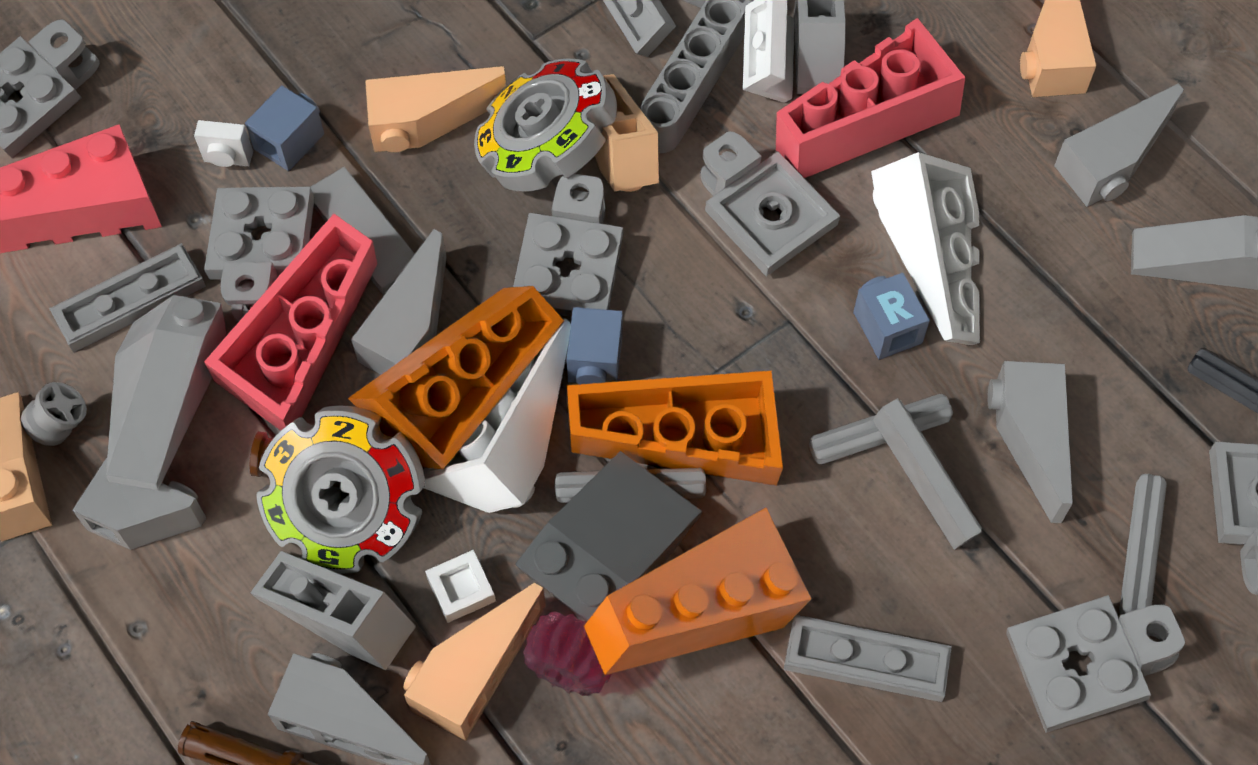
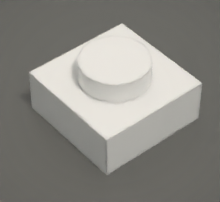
M198 120L194 137L204 162H210L221 167L232 165L250 166L253 149L245 125Z
M474 550L425 571L447 623L496 602L494 592Z

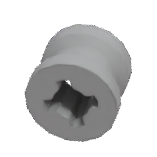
M60 382L46 384L37 393L35 400H32L22 411V427L27 435L38 443L48 446L61 444L72 432V428H75L86 416V404L80 393L73 387Z

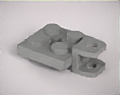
M63 19L56 20L47 25L28 43L21 36L18 37L0 53V147L11 158L17 155L81 99L76 89L89 79L99 67V59L85 46V40ZM62 36L68 37V41L60 47H53L57 38ZM78 56L83 57L79 66L73 68L68 66ZM21 89L20 93L23 98L17 103L12 99L7 101L13 92Z
M729 131L710 143L703 150V160L706 166L701 168L700 178L705 188L713 195L712 198L706 201L705 211L767 277L836 227L840 215L778 151L760 163L762 156L741 135ZM723 149H731L736 154L729 151H725L722 153V155H719V152ZM767 207L771 211L777 208L781 209L780 220L770 221L765 219L762 208Z
M573 174L568 178L562 176L556 187L551 210L552 216L529 213L513 287L534 286L561 316L572 317L573 307L609 310L624 235L623 227L603 224L605 201L603 183L600 178ZM577 187H583L587 189L588 192L578 191L574 189ZM564 258H573L574 263L581 265L580 270H571L569 277L561 276L560 268L555 267L558 261H563Z
M311 187L217 188L204 270L209 279H221L222 297L228 305H231L232 314L237 323L249 311V304H255L309 242L315 198ZM259 226H266L271 229L270 232H264L259 240H254L251 234Z
M1214 442L1209 450L1218 543L1244 544L1240 550L1244 583L1252 594L1258 595V444Z
M1109 595L1008 627L1006 632L1045 733L1149 700L1151 693L1144 676L1162 671L1173 665L1179 657V652L1185 645V639L1170 607L1151 605L1122 614L1118 618ZM1148 636H1154L1158 638L1160 642H1155L1151 640ZM1078 651L1081 655L1089 656L1092 662L1086 667L1087 675L1079 676L1075 669L1065 670L1062 663L1069 659V652Z

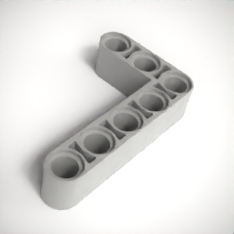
M682 0L701 9L640 107L641 111L658 132V154L670 152L679 145L745 35V6L754 0Z

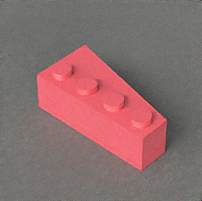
M916 18L905 26L903 34L894 40L888 37L875 46V53L860 63L854 60L843 67L841 75L829 84L819 83L779 110L776 120V151L803 178H807L960 116L965 76L921 21Z
M119 124L0 167V253L29 249L30 243L52 240L55 245L73 242V236L100 232L102 237L122 234L121 228L143 225L144 229L148 230L162 227L134 156Z
M333 214L204 361L214 382L280 431L297 418H302L378 264L373 241L336 214Z

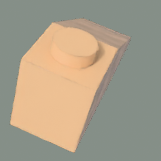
M1045 0L1028 50L1021 54V76L1023 79L1029 80L1032 97L1084 94L1089 87L1096 68V62L1080 0Z
M504 66L365 80L368 126L374 152H401L406 149L420 148L488 112L486 109L490 102L506 86Z
M614 74L604 75L603 77L615 94L617 113L614 123L603 127V132L601 133L606 141L595 155L599 169L614 191L632 192L646 185L659 183L658 132Z
M19 392L0 398L1 542L52 526L32 438L27 435L21 423L24 405Z
M536 583L531 584L434 647L425 662L417 661L409 671L403 686L404 690H406L404 696L410 711L466 741L545 608L544 588Z

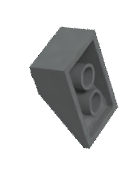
M620 451L548 521L515 565L587 622L609 594L663 565L703 513Z

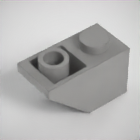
M795 0L793 19L797 94H804L821 82L829 84L841 75L845 56L846 22L844 0Z
M107 458L72 510L86 530L129 550L201 527L206 520V516L196 500L198 498L197 494L181 483L171 481L168 486L161 483L157 491L108 482L106 477Z

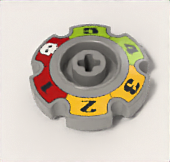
M566 58L553 60L542 64L541 68L532 75L523 73L506 85L488 105L486 110L490 113V116L477 127L475 133L474 148L476 157L492 178L496 177L504 188L513 191L539 190L546 188L549 182L556 176L563 175L565 178H568L586 165L605 143L606 139L601 134L603 127L614 123L617 113V101L613 89L599 70L592 71L587 62L580 59Z
M353 406L324 407L315 414V425H310L303 418L299 417L283 428L268 445L259 465L260 471L269 476L270 485H266L256 494L261 517L273 539L281 547L288 543L297 544L302 550L301 559L339 574L359 572L364 566V555H373L379 562L388 560L409 539L422 515V509L413 504L411 495L418 494L425 487V477L419 457L407 437L401 432L392 437L384 435L380 430V422L382 420L380 415ZM336 481L341 482V489L333 487V484ZM341 491L349 493V495L343 498L341 497Z

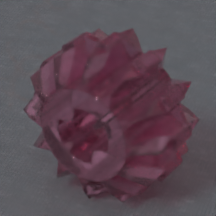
M550 612L548 615L540 617L537 625H533L526 639L528 643L523 651L525 664L529 669L535 671L538 678L547 680L551 683L552 687L557 686L564 689L568 694L576 692L581 696H590L593 693H600L612 674L605 675L584 628L587 621L579 620L573 614L564 616L559 612Z

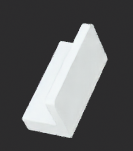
M754 0L745 6L743 90L785 103L792 99L794 19L787 15V0Z

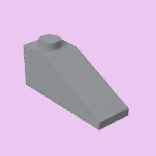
M1179 83L1064 140L1054 167L1086 207L1102 199L1111 201L1128 188L1130 179L1173 115L1184 91Z
M1242 215L1134 229L1132 232L1131 274L1258 290V217Z
M433 229L351 339L358 363L380 375L436 336L447 259L441 232Z
M1004 361L997 379H990L988 408L996 409L997 430L1050 522L1062 523L1073 504L1065 364Z
M280 551L250 592L259 601L348 654L384 670L388 668L416 627L385 592L283 551Z
M293 653L268 712V716L278 730L385 765H431L427 754L344 669H341L342 664L339 661L320 653H312L310 658Z

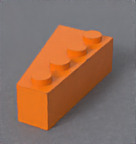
M534 286L503 288L348 399L356 407L380 415L382 418L380 430L384 435L392 437L399 432L403 433L414 447L422 467L444 469L564 320Z
M772 370L567 385L572 453L613 459L621 451L640 464L671 469L701 468L708 475L775 486L778 484L783 465Z
M764 508L609 594L586 622L584 628L604 674L608 675L782 629L811 600V597L767 508Z

